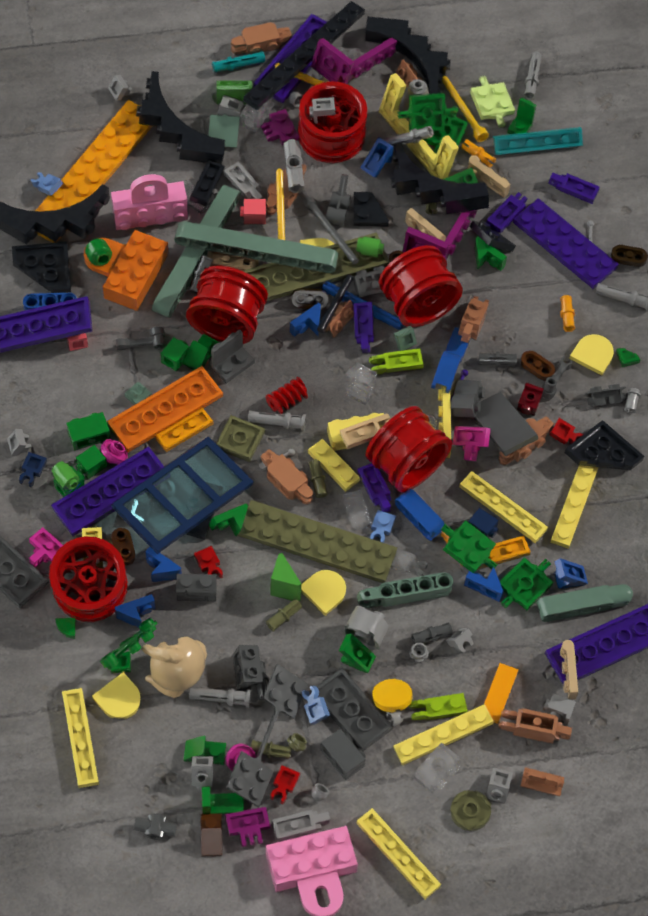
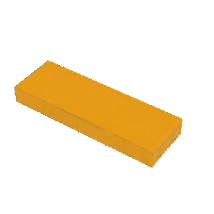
M201 408L155 435V439L164 451L168 452L212 426L213 420L204 408Z
M523 535L496 543L490 552L489 558L496 564L528 556L531 551ZM483 564L482 566L478 567V569H482L488 566Z
M499 663L484 702L496 724L500 721L501 711L505 708L518 673V669Z

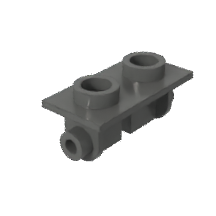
M620 384L609 385V389H602L601 386L592 387L589 392L585 393V395H590V398L587 399L588 405H592V407L606 405V397H608L609 404L622 403L626 400L625 393H622L626 386L620 387Z

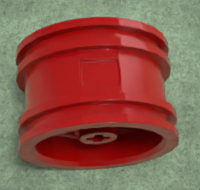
M335 81L323 82L310 88L303 95L299 106L298 136L302 149L315 160L325 163H341L356 156L361 151L366 136L365 125L368 109L363 95L351 85ZM334 97L335 115L317 116L318 124H314V118H310L309 107L313 106L312 99Z
M430 245L419 246L399 255L386 266L379 278L380 289L385 297L394 303V312L399 317L400 322L407 327H419L438 320L458 303L463 293V287L455 274L447 270V261L437 247Z
M211 266L204 269L197 283V296L193 297L186 312L187 321L196 331L216 341L223 342L231 333L241 330L243 332V344L250 342L257 329V315L264 310L268 298L266 288L252 275L232 267Z
M411 406L396 414L382 426L370 441L365 456L372 462L375 468H382L389 475V482L399 492L403 493L408 489H414L441 466L450 453L452 440L442 430H436L429 423V417L422 412L420 407Z
M79 537L65 543L53 556L49 570L50 584L54 598L65 614L82 622H96L110 617L115 613V607L123 604L128 587L126 569L120 552L112 544L97 537ZM87 557V559L76 562V560L80 558ZM105 561L107 566L105 568H98L97 564ZM68 572L74 574V577L70 580L64 578ZM109 579L116 581L114 587H107ZM71 592H73L79 597L76 600H73L68 596ZM93 594L100 595L98 601H91L90 597Z

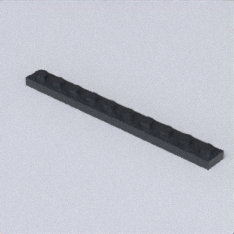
M353 1L349 2L243 97V102L258 110L313 61L320 39L324 38L332 44L365 14V9Z

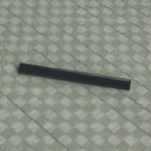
M346 276L319 324L318 332L323 333L349 288L353 276Z

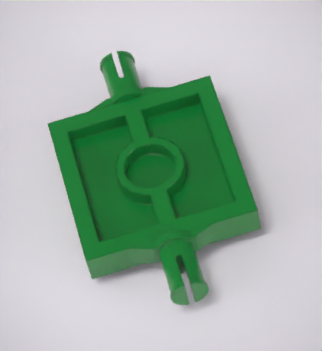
M445 94L410 95L408 111H398V118H408L409 131L431 126L433 131L445 130L447 115H456L457 108L446 107Z
M447 115L445 130L433 131V137L423 140L435 147L433 152L436 154L442 138L447 135L459 147L468 122L459 119L456 115Z
M465 520L455 531L446 524L441 528V531L449 536L448 543L442 550L470 572L475 573L478 567L483 564L491 570L493 567L494 569L498 564L489 558L490 552L496 543Z
M524 557L500 580L502 589L507 594V597L500 604L507 608L514 601L527 611L553 586L554 582L544 573L551 563L544 559L537 566Z

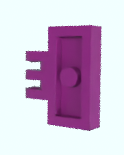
M286 109L269 114L270 122L261 125V129L269 142L279 139L281 144L284 145V142H287L289 139L299 140L298 133Z
M266 807L225 814L229 837L240 835L242 847L247 845L245 838H249L250 845H255V836H257L258 844L263 843L261 830L270 829Z

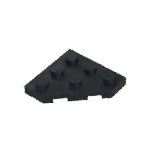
M67 242L12 246L13 266L51 293L71 292Z
M603 420L568 446L564 452L578 465L632 470L645 457Z

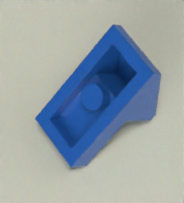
M378 137L360 168L377 178L385 163L391 164L393 146Z
M318 302L290 322V333L294 337L299 333H304L308 327L319 336L317 328L320 324L321 304Z
M151 547L146 550V561L151 567L155 568L151 573L152 582L177 579V574H182L181 567L161 553L157 554Z
M561 558L554 561L556 566L554 574L559 589L588 584L584 566Z
M494 567L487 579L479 573L468 572L464 586L500 602L503 589Z
M151 594L116 606V618L138 627L142 623L139 614L145 615L155 609L154 597Z

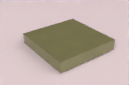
M230 415L216 444L225 453L250 462L265 433V428Z

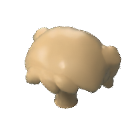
M181 637L176 645L169 646L166 642H162L157 647L149 644L142 646V651L151 657V675H147L145 680L166 696L173 698L181 696L185 690L198 682L205 669L206 647L198 640Z

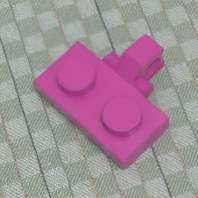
M455 426L453 445L463 446L464 460L476 461L480 447H489L491 428Z
M44 527L29 538V543L35 547L33 550L34 554L29 557V563L36 568L42 562H51L58 549L63 546Z

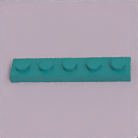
M581 127L493 136L495 155L583 146Z

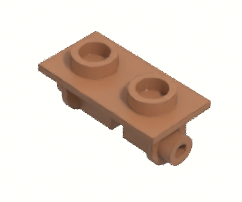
M403 59L396 73L408 88L411 81L416 79L422 80V78L417 77L418 73L413 68V65L405 62Z
M351 300L339 304L334 313L335 317L332 316L325 329V332L328 330L331 332L333 338L354 316V307Z
M525 767L520 787L561 796L565 777Z

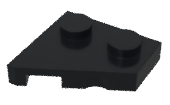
M354 192L353 226L388 227L389 220L373 193Z
M472 220L469 225L488 246L512 252L516 247L514 243L496 232L484 221L477 222Z

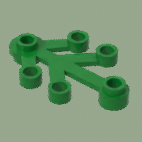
M151 617L143 621L138 626L140 631L121 642L119 648L108 653L100 660L103 667H107L108 670L118 664L117 659L127 649L131 654L138 652L142 648L139 644L140 638L146 643L155 636L152 632L157 629L155 627L157 621H153Z

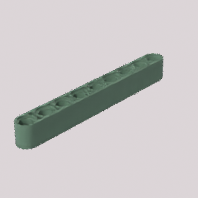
M223 185L200 224L223 228L239 202L241 191ZM192 247L185 248L155 298L152 311L168 318L172 316L192 282L193 272L197 270L201 256L208 255L207 250Z
M185 221L178 223L174 241L181 246L324 273L335 272L339 256L337 251L329 248Z

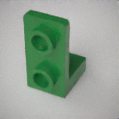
M520 98L517 115L507 130L508 134L529 132L533 126L536 104L530 100Z
M202 787V814H230L244 811L243 798L238 794H210V787Z

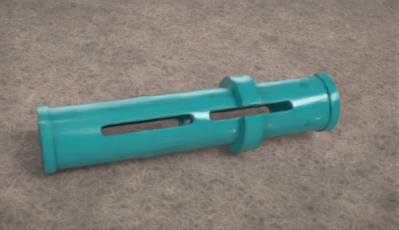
M261 51L235 58L227 57L225 60L212 62V68L214 73L264 63L266 61L265 54Z

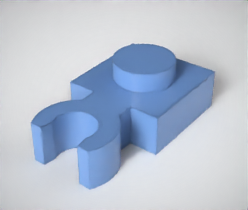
M40 172L37 173L39 179H31L34 187H38L39 191L50 196L63 185L60 178L50 174L44 177Z
M377 510L371 526V530L374 531L371 533L370 539L379 537L381 539L380 542L384 543V534L390 535L396 516Z
M310 686L311 695L309 691L303 690L302 696L308 701L304 708L310 724H316L329 717L330 714L324 697H318L319 689L316 686Z

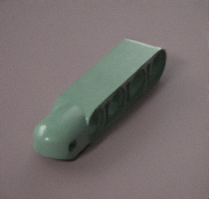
M437 573L385 582L378 587L366 588L358 592L357 601L362 607L372 608L445 597L452 591L453 578L449 573ZM440 583H446L448 586L443 587ZM421 586H426V587H428L429 589L423 590V589H421L420 587H421ZM406 589L410 592L403 593L401 590ZM382 593H389L390 596L385 597Z
M626 584L604 585L546 596L537 600L536 603L540 611L541 620L549 622L626 606L632 600L633 590Z

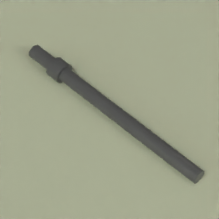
M305 190L298 193L304 201L306 208L313 212L352 264H357L359 259L316 206V201L309 197Z

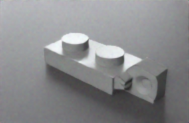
M239 162L224 170V175L238 191H241L244 198H263L260 194L259 184Z
M309 810L273 819L272 825L278 842L317 832L322 829L321 826L330 824L331 819L329 812L318 814L317 811Z

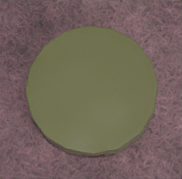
M465 790L457 794L453 799L450 808L451 818L463 830H479L490 819L491 804L481 792Z

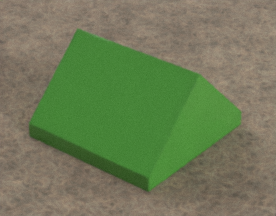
M217 81V104L221 103L224 95L243 102V97L252 89V81Z
M283 553L278 554L271 577L270 595L290 601H301L302 584Z

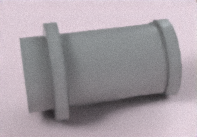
M630 388L626 392L627 401L624 410L628 413H636L638 399L641 398L640 390Z

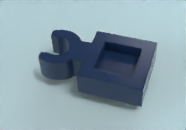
M29 452L21 467L24 473L19 477L20 484L25 479H29V487H32L34 485V476H41L47 463V458Z

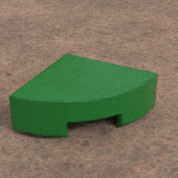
M618 348L616 350L622 367L640 363V358L636 353H632L625 348Z
M55 618L57 629L67 638L75 639V618Z
M128 651L124 652L117 659L118 664L110 670L111 673H131V653Z

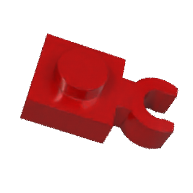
M561 418L556 421L549 433L551 437L564 445L568 441L572 444L576 439L583 436L581 433H574L575 427Z
M212 546L194 553V558L202 572L208 570V574L217 573L220 578H223L221 568L216 567L220 565V561Z
M282 765L273 782V785L278 788L271 792V800L279 794L282 796L281 804H284L286 801V791L293 792L301 773Z

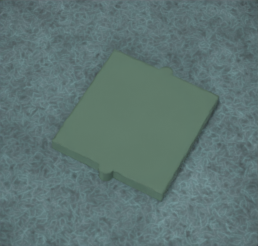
M226 114L223 116L210 115L208 136L225 140V147L237 148L240 117L227 116Z

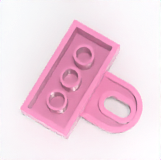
M150 174L135 179L128 190L111 192L112 212L116 230H128L136 227L143 228L149 225H162L169 222L188 220L187 196L183 181L167 184L164 177Z
M347 826L266 845V857L276 892L298 887L302 905L311 916H333L340 910L343 903V890L339 877L356 873L358 866ZM323 888L327 891L330 901L328 907L323 908L319 906L315 894L317 889Z

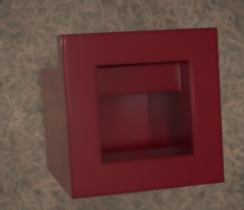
M526 383L517 410L525 415L535 416L544 388Z

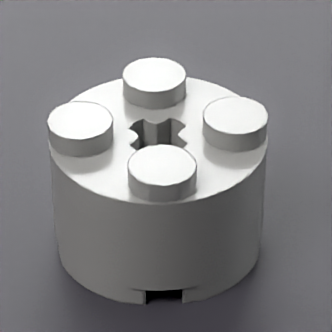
M356 606L343 630V635L345 637L346 634H353L370 651H374L375 648L379 649L389 626L384 620V614L381 612H372L362 606Z

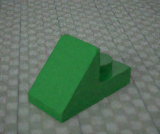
M477 237L474 247L477 269L487 261L492 267L501 271L506 265L507 256L496 248L488 246L480 237Z
M205 334L198 341L193 340L183 365L192 370L201 366L204 367L211 358L212 348L219 342Z
M247 503L214 516L209 523L211 530L213 531L218 528L223 530L230 526L234 535L237 536L243 526L248 509Z
M346 634L338 650L343 654L340 660L342 663L365 673L369 672L376 658V655L353 634Z
M206 736L186 740L184 761L192 762L193 756L213 757V764L224 765L226 743L206 741Z

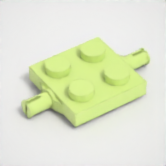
M482 76L479 78L482 86L474 87L470 90L481 120L496 119L498 127H504L506 123L503 117L515 113V108L504 82L489 84L486 76Z

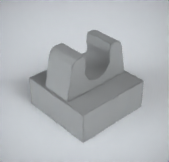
M115 75L108 86L115 100H122L132 90L131 87H128V82L121 75Z
M15 429L7 438L11 455H19L21 452L28 451L31 447V444H26L29 435L24 434L22 429Z
M459 628L446 642L458 652L464 653L466 650L463 648V643L465 642L468 646H472L471 636L473 634L468 628Z

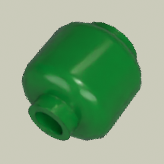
M93 239L85 248L88 259L95 266L106 265L112 257V251L103 239Z

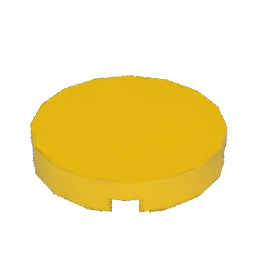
M398 679L381 681L372 691L375 706L386 712H395L398 709L400 711L404 710L411 704L413 699L412 688L408 683Z

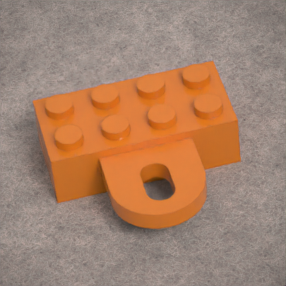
M134 230L126 245L108 238H99L105 240L112 251L110 261L106 265L95 266L88 259L84 249L85 264L92 271L108 277L103 285L104 299L138 311L169 255L168 242Z

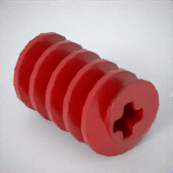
M296 377V380H291L290 384L286 383L284 387H279L277 391L271 392V395H266V402L272 411H278L282 414V407L289 410L288 403L294 407L296 405L295 399L299 403L302 402L301 396L307 399V389L303 381Z

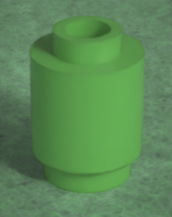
M365 236L363 238L359 237L356 252H360L361 255L377 258L379 254H383L384 244L381 243V239Z
M61 461L54 465L51 471L64 490L76 488L79 476L69 464Z

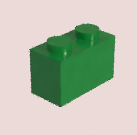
M103 412L92 413L80 419L75 418L66 423L67 432L74 451L111 439L110 430Z

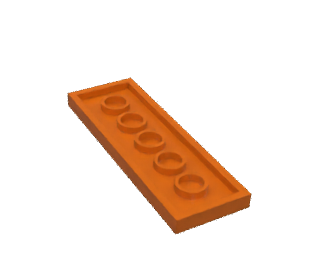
M201 366L108 420L107 424L129 453L170 426L222 398L223 392L204 367Z

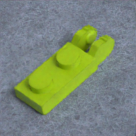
M420 349L388 352L369 358L370 364L385 363L384 365L372 367V374L424 367Z
M464 693L411 701L409 705L411 709L425 707V711L415 712L411 715L413 721L453 717L468 712Z

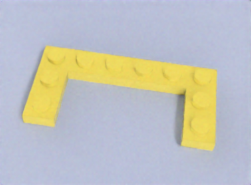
M395 73L390 76L379 113L393 130L400 135L410 132L407 119L398 118V109L407 85ZM449 135L442 138L437 154L432 151L423 139L418 143L406 144L432 176L440 179L448 177L459 149Z

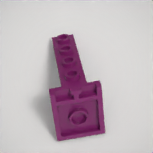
M322 38L318 41L311 67L330 82L335 81L348 84L350 80L358 78L363 72L369 71L376 64H380L384 59L393 56L397 41L390 38L353 61Z
M478 210L462 212L445 241L408 227L402 252L419 246L430 245L437 247L447 260L449 255H453L456 249L455 244L457 242L460 243L463 237L462 232L464 230L467 231L471 222L470 219H474Z

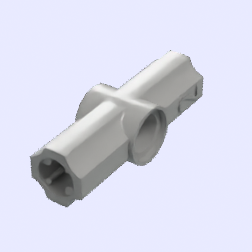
M289 139L287 142H284L288 189L293 193H300L304 190L300 143L295 139Z

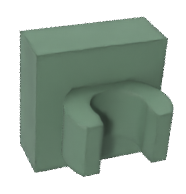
M411 326L394 333L397 348L400 351L417 344L414 329Z
M137 382L125 392V398L134 405L152 395L140 382Z

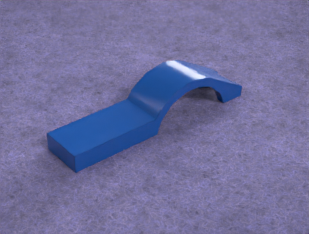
M457 327L454 328L446 350L441 356L431 385L433 389H435L436 384L447 386L446 393H449L457 368L459 363L462 362L469 342L461 341L462 336L458 335L459 328Z

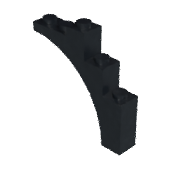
M367 16L365 41L382 44L390 38L397 41L396 51L407 57L418 68L427 84L429 94L441 93V87H438V83L441 84L442 77L446 75V70H450L451 60L447 59L448 52L430 51L431 44L428 43V36L411 35V28L408 27L409 20Z
M152 71L151 77L147 78L146 89H149V93L146 92L141 106H137L136 117H139V124L157 126L156 134H159V142L177 144L176 152H180L179 159L204 163L210 160L222 165L225 140L202 134L181 121L168 107L159 85V72Z
M402 143L394 144L395 151H393L392 159L397 164H395V170H393V177L390 179L391 186L395 188L397 195L415 193L416 198H420L421 205L440 202L441 208L444 207L446 214L489 208V194L485 182L456 183L432 176L421 170L410 160L404 151Z
M102 184L92 195L70 207L52 211H28L12 207L0 201V230L26 245L37 236L38 232L56 242L59 237L64 236L66 229L85 239L95 229L94 218L97 217L102 206L106 205L110 200L109 187Z

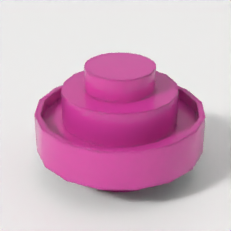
M107 439L101 445L102 454L106 457V462L120 464L128 458L125 447L118 441Z
M240 743L229 749L225 759L226 765L231 771H233L241 751L252 758H256V754L251 747Z

